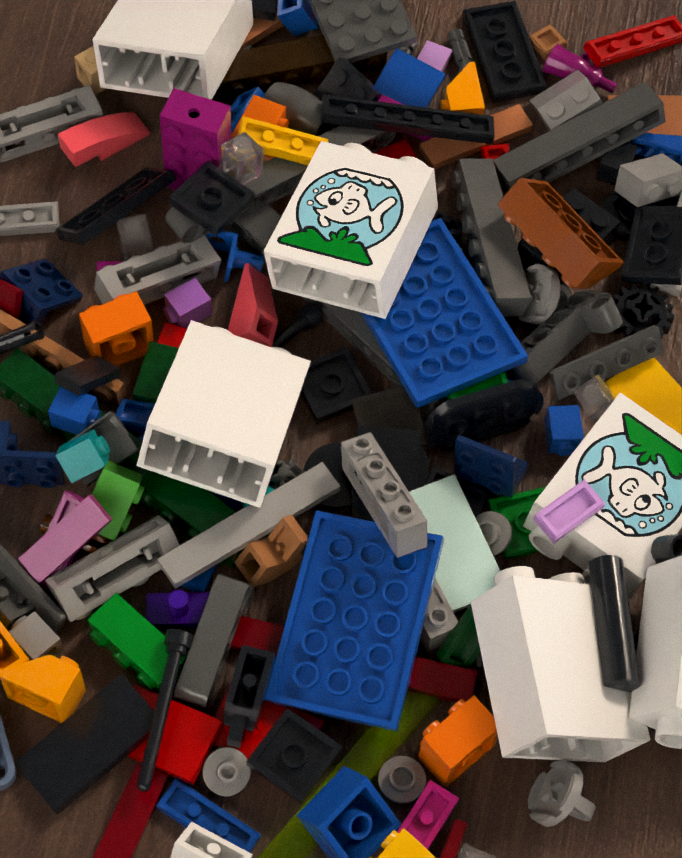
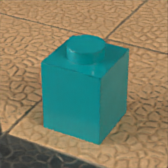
M93 429L60 446L55 456L70 482L73 483L106 466L110 457V448L104 437H98Z

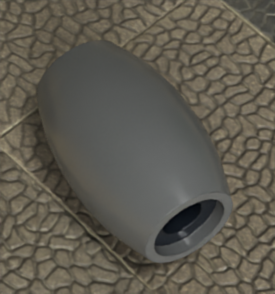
M276 82L270 86L263 97L286 106V119L289 120V129L320 136L334 127L333 124L321 123V100L296 85Z

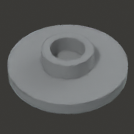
M493 511L479 514L476 520L493 556L501 554L508 547L512 537L509 521L502 514Z
M230 747L219 748L210 753L202 768V776L206 786L213 793L220 796H232L242 791L250 778V768L246 765L247 758L239 750Z
M396 756L390 758L382 765L378 775V785L380 791L388 800L398 804H407L418 799L426 785V775L422 766L413 758Z

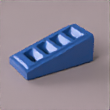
M644 133L630 141L631 144L638 146L635 154L636 157L644 159L663 153L682 166V136Z

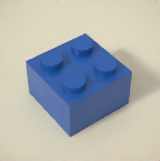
M343 766L296 815L328 858L372 857L381 847L380 845L386 837L401 825L370 780L346 766Z

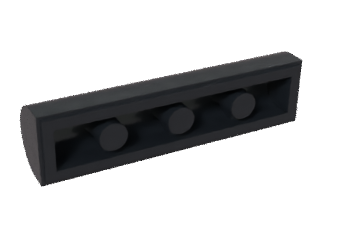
M615 555L599 556L589 561L588 564L603 683L605 687L630 693L640 687L623 559Z

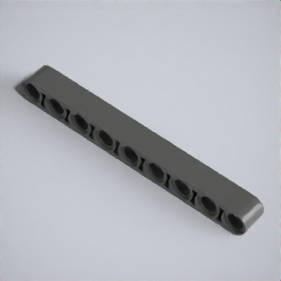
M338 126L319 137L328 139V143L340 146L347 143H357L366 147L371 153H374L390 144L395 138L396 132ZM274 157L233 177L255 192V199L232 222L295 192L308 166ZM174 207L165 216V221L183 243H191L210 233Z

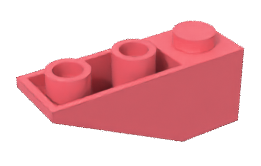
M249 263L244 264L228 331L233 335L272 347L278 318L269 278Z

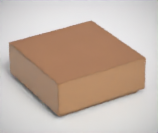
M551 24L529 36L533 49L544 61L547 60L557 43L565 49L568 43Z

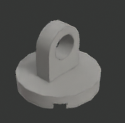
M534 264L525 270L527 271L525 276L531 300L524 315L518 318L523 322L538 325L544 323L571 296V293L566 286L560 284L558 273L552 267Z
M565 759L551 763L549 766L552 769L548 773L543 771L537 777L530 790L528 808L532 810V813L529 814L531 819L545 827L557 825L568 815L583 821H591L596 806L581 796L583 773L580 768Z

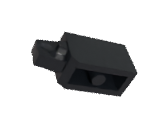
M246 645L241 647L224 707L223 725L230 726L227 737V745L241 748L245 732H254V729L258 728L275 664L274 652Z

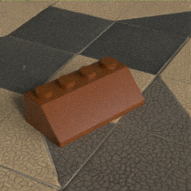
M519 178L497 204L504 212L503 217L511 225L517 226L523 232V239L543 253L542 259L549 266L556 267L562 274L561 279L572 289H589L624 264L617 254L547 181Z

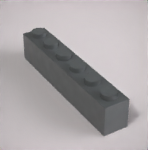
M646 82L631 88L615 98L494 159L493 162L498 180L506 192L512 188L519 178L541 180L549 183L665 123L663 101Z
M459 159L455 171L451 172L450 182L452 188L456 190V205L458 211L462 213L463 232L468 236V251L470 257H473L475 262V273L503 317L523 316L531 300V294L512 226L503 217L504 212L497 205L503 198L493 159Z

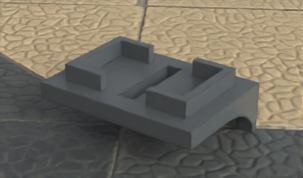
M111 411L71 439L73 440L94 429L98 437L103 436L109 445V461L118 465L139 450L116 413ZM103 467L81 478L85 486L88 487L98 480Z

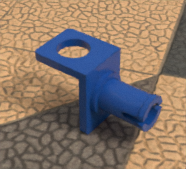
M222 231L217 236L224 239V242L221 243L210 240V237L215 236L212 233L205 235L214 249L229 252L224 276L225 282H228L230 272L234 270V267L243 269L246 263H249L261 272L264 255L238 250L239 247H236L238 234Z

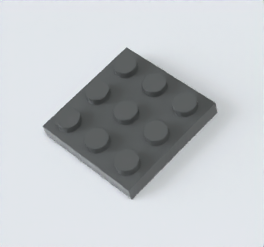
M308 0L335 63L339 57L346 58L350 63L416 43L417 35L401 0Z

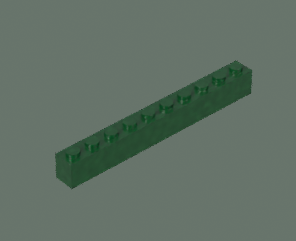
M17 348L0 365V397L6 401L11 399L17 404V408L23 415L28 418L33 416L40 422V425L48 434L52 436L57 434L66 444L76 434L51 426L48 410L60 388L54 382L55 376ZM127 431L139 450L119 465L142 474L140 485L145 488L139 503L148 509L150 507L154 508L160 513V517L166 520L171 527L176 525L183 530L188 540L236 513L206 489L138 467L137 462L142 441ZM245 548L221 561L219 564L224 565L226 563L234 569L236 567L234 562Z

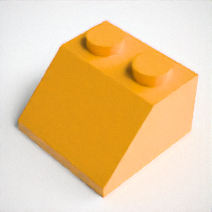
M49 654L3 669L0 673V680L7 698L60 723H63L75 712L86 692L80 668H78L79 665L74 660L65 656H61L59 659Z

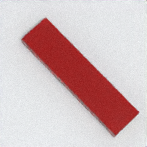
M675 15L587 41L583 49L595 66L601 68L682 43V24Z

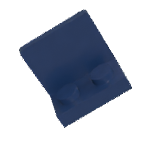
M46 259L6 269L0 273V279L23 290L20 317L17 320L24 324L37 320L42 326L48 311L81 301L83 294Z
M0 421V483L11 487L31 484L42 488L64 485L63 469L55 456L57 452L21 451V448H18V435L12 432L10 421Z
M458 435L455 440V475L468 483L474 482L484 486L495 494H504L512 498L528 470V462Z

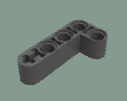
M582 290L573 294L561 304L544 323H541L520 343L527 353L528 359L527 363L511 369L516 380H529L537 383L590 332L606 334L619 328L623 323V318L611 295L606 292Z
M221 574L217 575L179 677L174 694L175 698L205 709L208 708L241 616L247 613L254 594V587L252 585Z

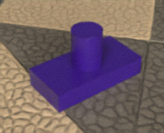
M175 590L171 593L146 594V620L156 629L197 628L210 592L185 593L182 590Z

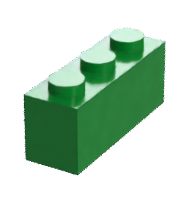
M115 593L87 620L90 629L89 636L100 648L107 646L114 653L112 655L114 660L123 669L126 670L130 667L138 675L136 679L145 689L149 691L154 689L159 694L168 653L165 651L166 646L164 645L165 636L121 596ZM187 655L181 656L176 680L181 675Z

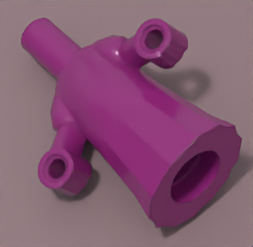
M559 43L552 49L542 71L564 79L571 73L579 70L593 87L598 86L612 94L618 85L603 77L601 68H597L592 63L586 52L580 57L563 48Z

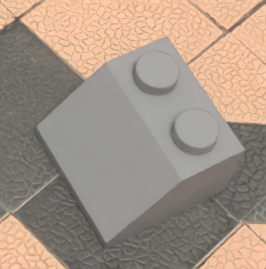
M576 70L529 100L549 131L603 104L589 80L579 70Z

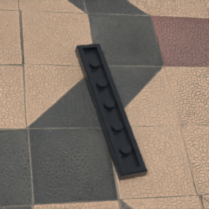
M323 95L321 101V123L485 144H493L495 138L494 116Z

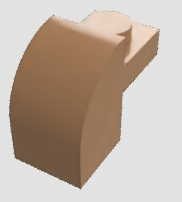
M293 515L285 516L267 538L249 542L234 563L253 587L268 583L292 569L303 558L300 552L306 546L308 536Z

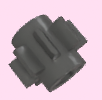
M291 459L286 463L283 460H278L268 486L275 490L305 471Z

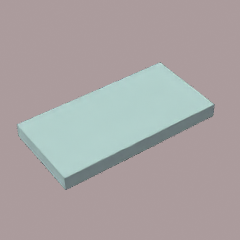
M454 474L409 492L427 519V533L444 537L435 578L453 613L469 607L472 600L495 586L494 576L500 572L498 564Z

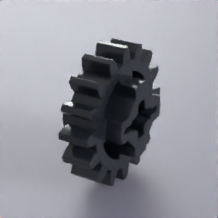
M635 283L631 284L629 291L622 287L619 295L614 294L612 298L623 318L622 325L614 330L615 335L622 332L625 334V338L655 325L659 327L662 340L664 334L668 335L675 315L672 314L674 305L666 304L668 295L659 296L658 287H655L652 291L648 290L647 283L643 284L642 289H638Z

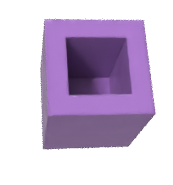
M196 278L164 294L165 307L163 308V313L170 324L175 323L177 326L188 328L191 320L200 322L212 315L211 298Z

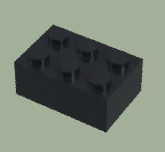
M573 188L563 199L610 246L615 240L620 221ZM524 239L519 241L517 248L525 270L534 264L549 266L542 259L543 253L537 247L531 246ZM556 267L553 268L558 273L560 284L568 288L569 286L561 279L562 274Z

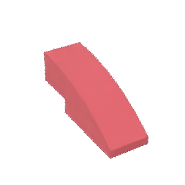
M124 112L98 117L75 125L58 133L60 148L72 164L77 167L96 156L102 161L149 136L150 131L135 112Z

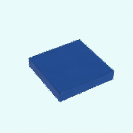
M396 48L374 86L383 95L404 105L428 108L443 83L446 74Z

